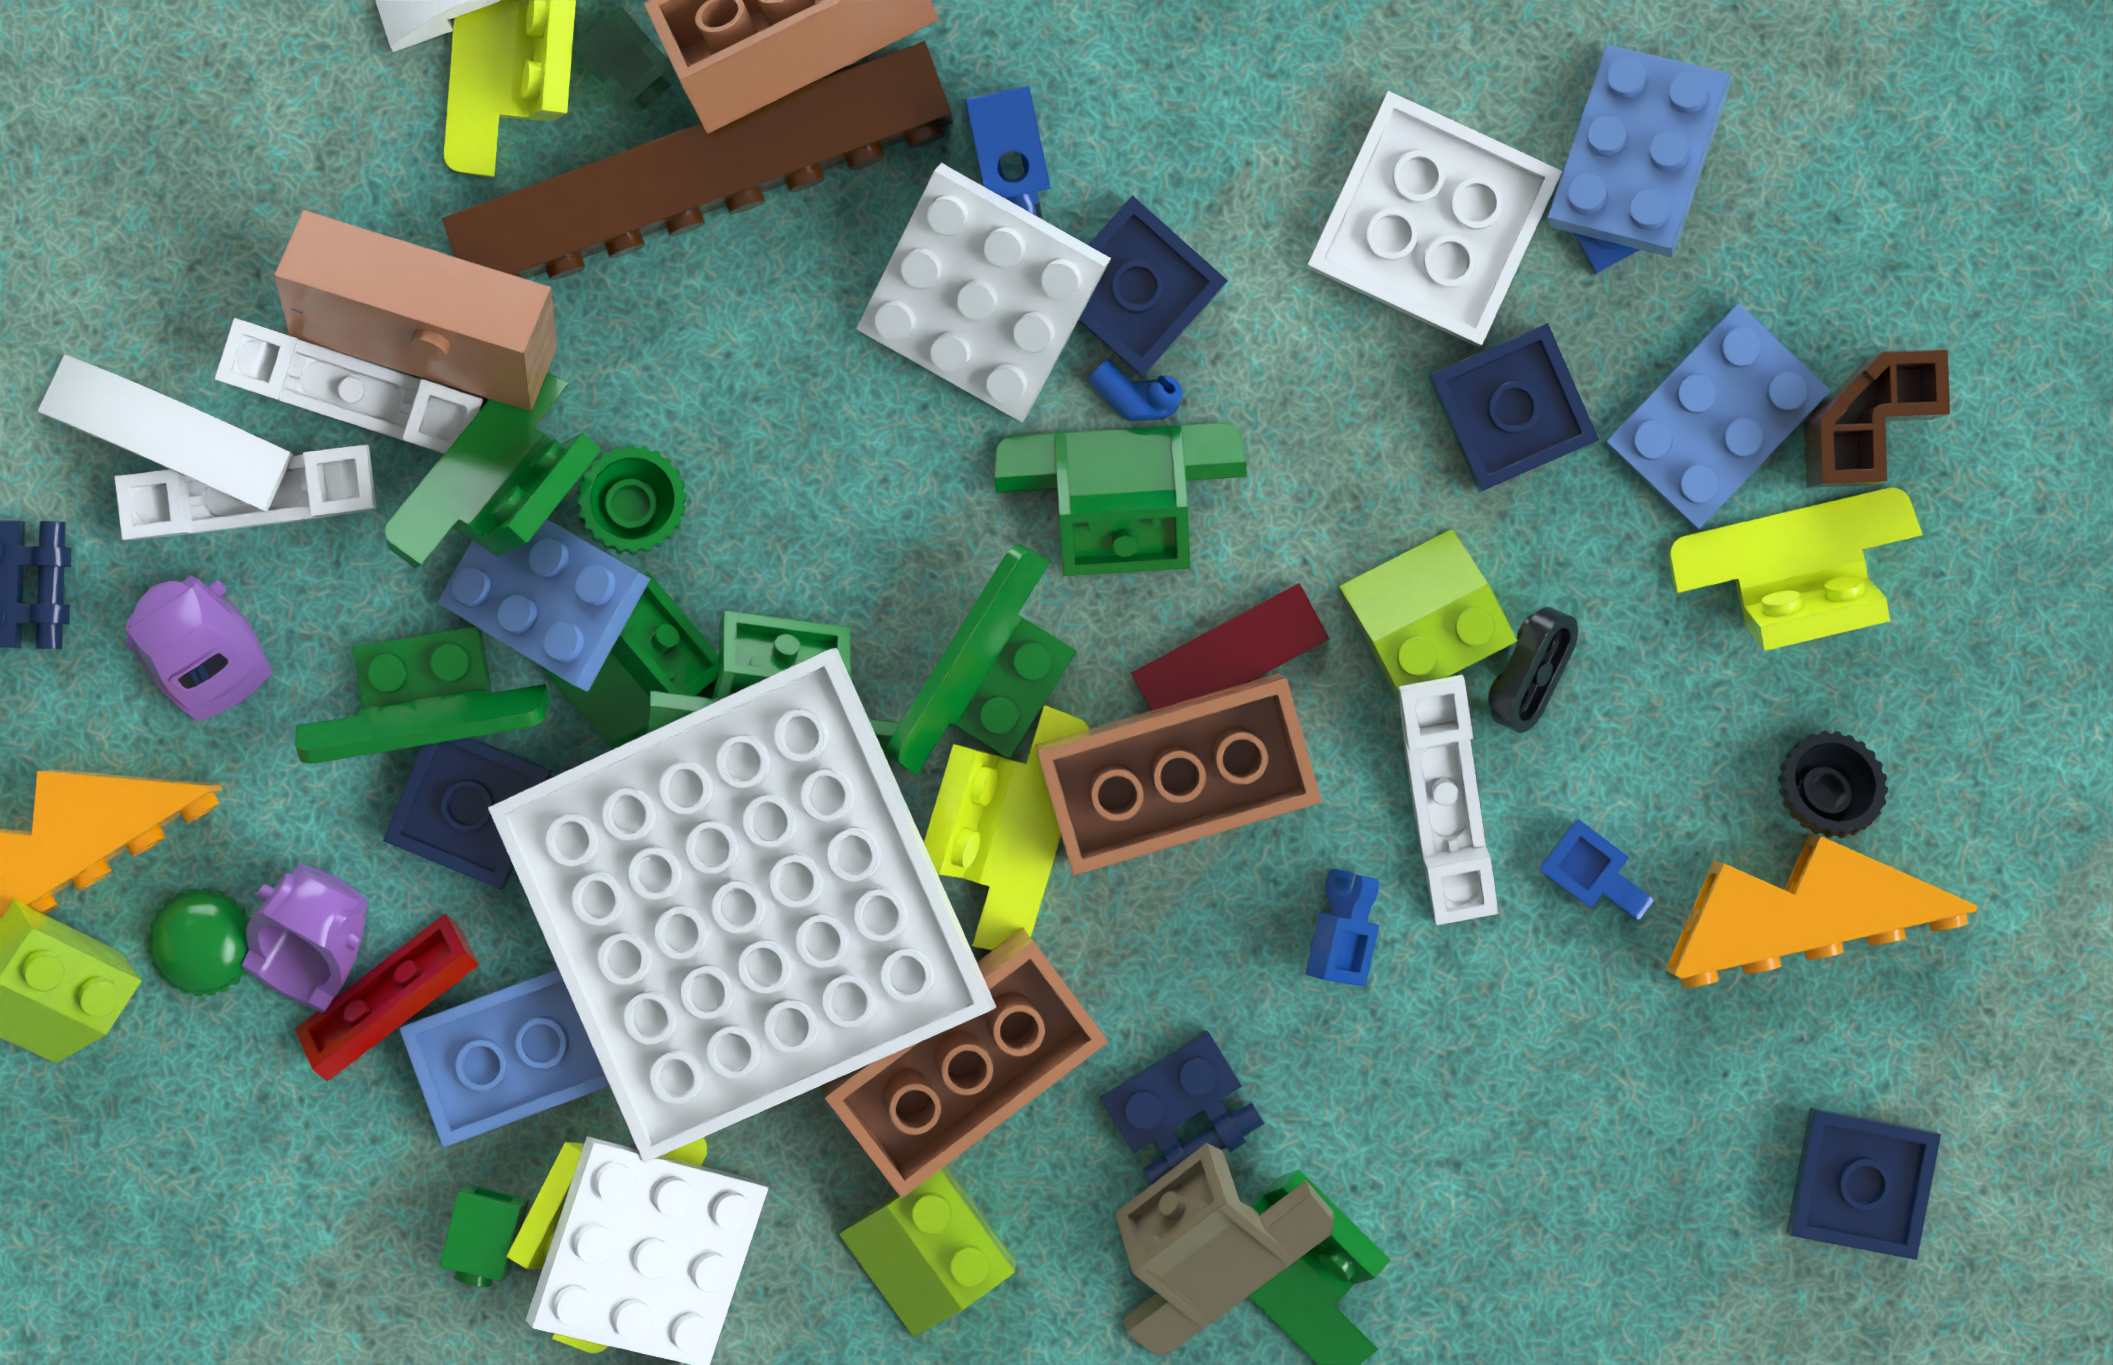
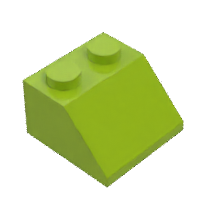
M1453 529L1338 586L1396 700H1399V686L1446 678L1518 641L1489 583Z
M13 900L0 920V1038L54 1063H58L107 1035L142 981L131 964L116 949Z
M947 1165L903 1198L897 1192H894L839 1232L840 1237L913 1337L963 1311L1014 1274L1016 1269V1260Z

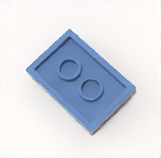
M1606 44L1548 215L1549 226L1673 258L1731 86L1730 73Z
M1737 303L1604 443L1695 530H1698L1831 390L1742 305Z
M546 519L527 544L499 557L472 540L437 603L570 684L588 692L651 578L551 520Z
M559 968L399 1027L442 1147L610 1087Z

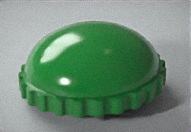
M628 445L625 449L616 447L612 453H603L600 460L593 461L590 465V470L584 472L582 477L583 483L578 487L580 497L577 498L576 505L580 508L578 517L584 522V530L592 534L594 542H601L603 548L607 550L614 549L618 554L629 552L630 555H636L639 551L648 553L652 547H661L665 539L672 538L673 530L680 527L682 522L680 517L684 516L686 511L684 503L687 500V493L683 491L685 482L679 478V469L672 467L671 460L661 457L659 451L651 452L645 446L634 448L633 445Z
M202 888L201 891L189 889L185 894L177 893L173 900H166L164 908L156 911V919L150 923L151 934L147 936V940L150 942L148 953L153 957L152 966L159 970L160 978L167 979L170 987H178L184 994L192 992L194 996H203L205 993L208 996H214L218 991L226 992L231 985L239 984L241 976L248 974L242 967L249 951L246 928L251 917L246 916L245 908L241 905L238 906L233 897H225L221 891L211 892L208 888Z

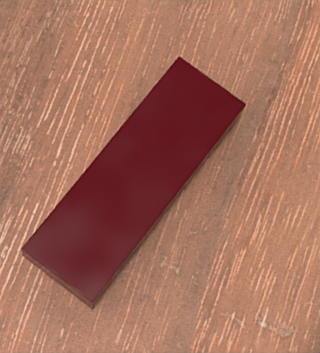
M1298 583L1131 672L1152 711L1248 683L1329 640V637L1301 584Z

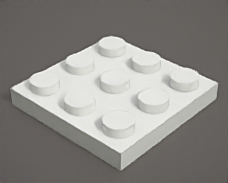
M1388 91L1306 268L1479 348L1487 336L1562 171Z
M941 163L933 172L856 329L1023 423L1111 258Z
M587 1136L525 1321L532 1328L686 1364L710 1365L769 1187L763 1182L666 1156H659L644 1163L638 1149Z

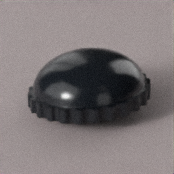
M1822 731L1819 735L1813 733L1805 740H1799L1785 755L1786 760L1780 765L1782 773L1778 776V782L1781 783L1779 794L1783 796V805L1791 812V817L1799 821L1803 828L1812 830V833L1816 835L1819 833L1824 834L1826 838L1838 836L1842 839L1848 834L1855 836L1862 829L1866 830L1881 815L1880 809L1886 805L1885 795L1888 793V787L1885 785L1887 775L1882 772L1883 764L1876 760L1874 751L1868 750L1864 742L1856 741L1852 735L1843 736L1838 731H1835L1833 734L1827 731Z

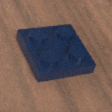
M1132 195L1088 245L1110 257L1111 260L1078 321L1143 378L1221 291L1228 280Z
M1548 323L1428 376L1478 492H1482L1599 441Z
M473 737L422 745L383 841L496 888L504 889L514 866L488 807L549 780L553 770Z
M1810 1107L1786 1232L1794 1237L1917 1260L1941 1134L1931 1130Z

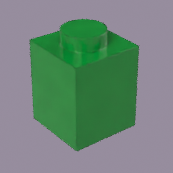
M466 1184L457 1193L439 1267L455 1270L454 1279L468 1285L491 1287L493 1280L502 1282L511 1273L513 1261L506 1256L523 1225L529 1199Z

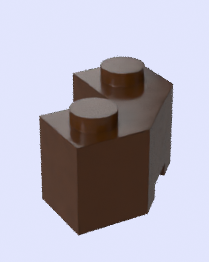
M1948 349L1884 351L1866 358L1804 424L1806 488L1871 486L1887 482L1885 422L1933 420L1950 414Z

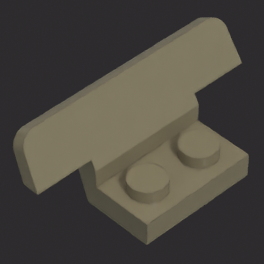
M1208 1143L1204 1144L1115 1212L1132 1273L1156 1292L1122 1318L1126 1333L1154 1354L1166 1355L1172 1353L1329 1237L1334 1223L1332 1209L1313 1187L1305 1181L1259 1215L1252 1207L1240 1202L1224 1152Z

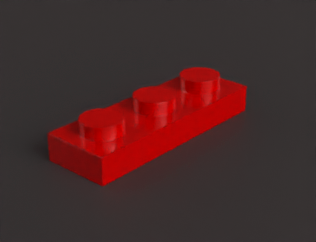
M446 913L334 998L325 1012L320 1013L317 1011L295 1028V1032L312 1070L328 1082L351 1063L355 1062L369 1049L399 1026L406 1023L412 1016L479 966L464 933Z

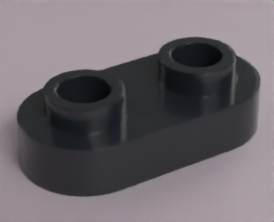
M1544 607L1523 621L1517 634L1518 641L1516 642L1517 645L1504 672L1497 676L1489 691L1488 700L1491 705V715L1496 723L1518 733H1524L1539 721L1576 646L1578 624L1574 617L1554 608Z

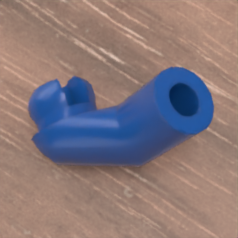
M1109 358L1086 379L1122 418L1130 422L1163 420L1177 411L1183 397L1182 387L1175 378L1162 375L1157 380L1131 382Z

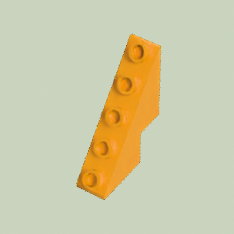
M63 770L37 771L32 831L0 829V920L13 900L43 914L49 913L59 905L53 896L72 883L75 884L78 891L88 888L112 872L107 862L128 849L132 857H136L165 840L167 837L161 828L182 815L186 823H191L218 807L221 803L215 794L221 791L222 784Z
M1809 834L1784 890L1727 864L1713 861L1665 971L1679 977L1681 988L1704 986L1719 981L1718 970L1742 965L1744 974L1765 972L1781 967L1780 956L1804 951L1806 960L1831 957L1844 952L1842 942L1866 937L1869 946L1892 943L1906 938L1904 928L1929 923L1930 931L1958 928L1969 924L1967 914L1976 912L1978 906L1825 837Z

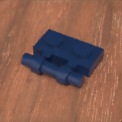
M0 520V648H21L22 623H37L36 649H62L63 624L70 623V605H63L64 568L71 567L72 548L65 547L66 522L40 521L39 546H24L25 521ZM24 566H38L37 604H23Z
M1208 1030L1100 1096V1100L1133 1153L1154 1140L1162 1150L1164 1156L1144 1168L1152 1184L1204 1144L1208 1143L1220 1150L1227 1148L1231 1153L1247 1143L1244 1136L1265 1124L1252 1102L1232 1115L1225 1108L1221 1099L1236 1091L1242 1085ZM1204 1110L1213 1126L1181 1145L1172 1129Z

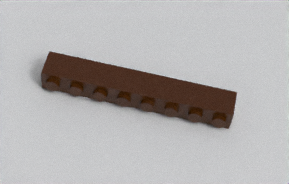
M923 41L814 81L707 134L702 123L441 219L456 258L523 279L547 272L549 280H557L582 271L586 268L583 258L607 250L609 258H617L633 253L645 246L643 236L667 228L669 236H677L693 231L705 224L703 214L727 206L729 214H737L753 209L765 202L763 192L786 184L789 192H797L813 187L825 180L823 170L845 162L850 171L873 165L885 158L882 149L906 140L909 148L913 149L935 142L945 136L942 127L953 123V117L926 42Z

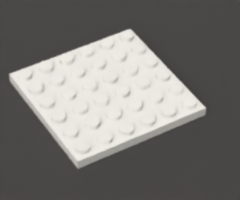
M837 648L820 653L488 807L644 1163L996 1008L995 1002Z

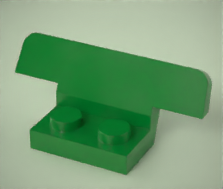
M547 372L531 412L489 399L388 521L385 527L388 548L412 567L417 568L426 561L452 527H455L497 557L527 544L601 452V449L584 433L560 444L556 439L551 440L546 434L535 428L536 424L570 383Z
M1229 423L1014 435L1004 438L996 448V493L1058 489L1063 576L1189 569L1190 547L1186 481L1247 477L1246 457L1241 433L1234 425Z
M1020 544L1015 545L1005 554L888 743V756L901 767L917 776L950 723L1008 759L1011 758L1077 652L1018 614L1051 560Z
M648 571L644 575L651 579L588 692L570 684L542 667L611 750L648 734L647 720L650 691L698 696L715 683L719 677V654Z
M724 611L719 625V677L714 689L713 698L650 691L647 733L829 649H838L851 678L850 627ZM868 718L890 765L892 759L887 754V747L892 735L899 726V722Z
M476 626L355 646L352 649L362 710H359L357 716L297 725L295 747L301 762L315 764L529 728L539 724L545 718L549 705L547 685L542 684L492 693L482 630Z
M1298 1169L1278 1177L1250 1207L1261 1215L1303 1182L1307 1181L1334 1213L1332 1233L1250 1294L1249 1297L1318 1365H1360L1379 1349L1335 1305L1354 1284L1375 1279L1391 1259Z

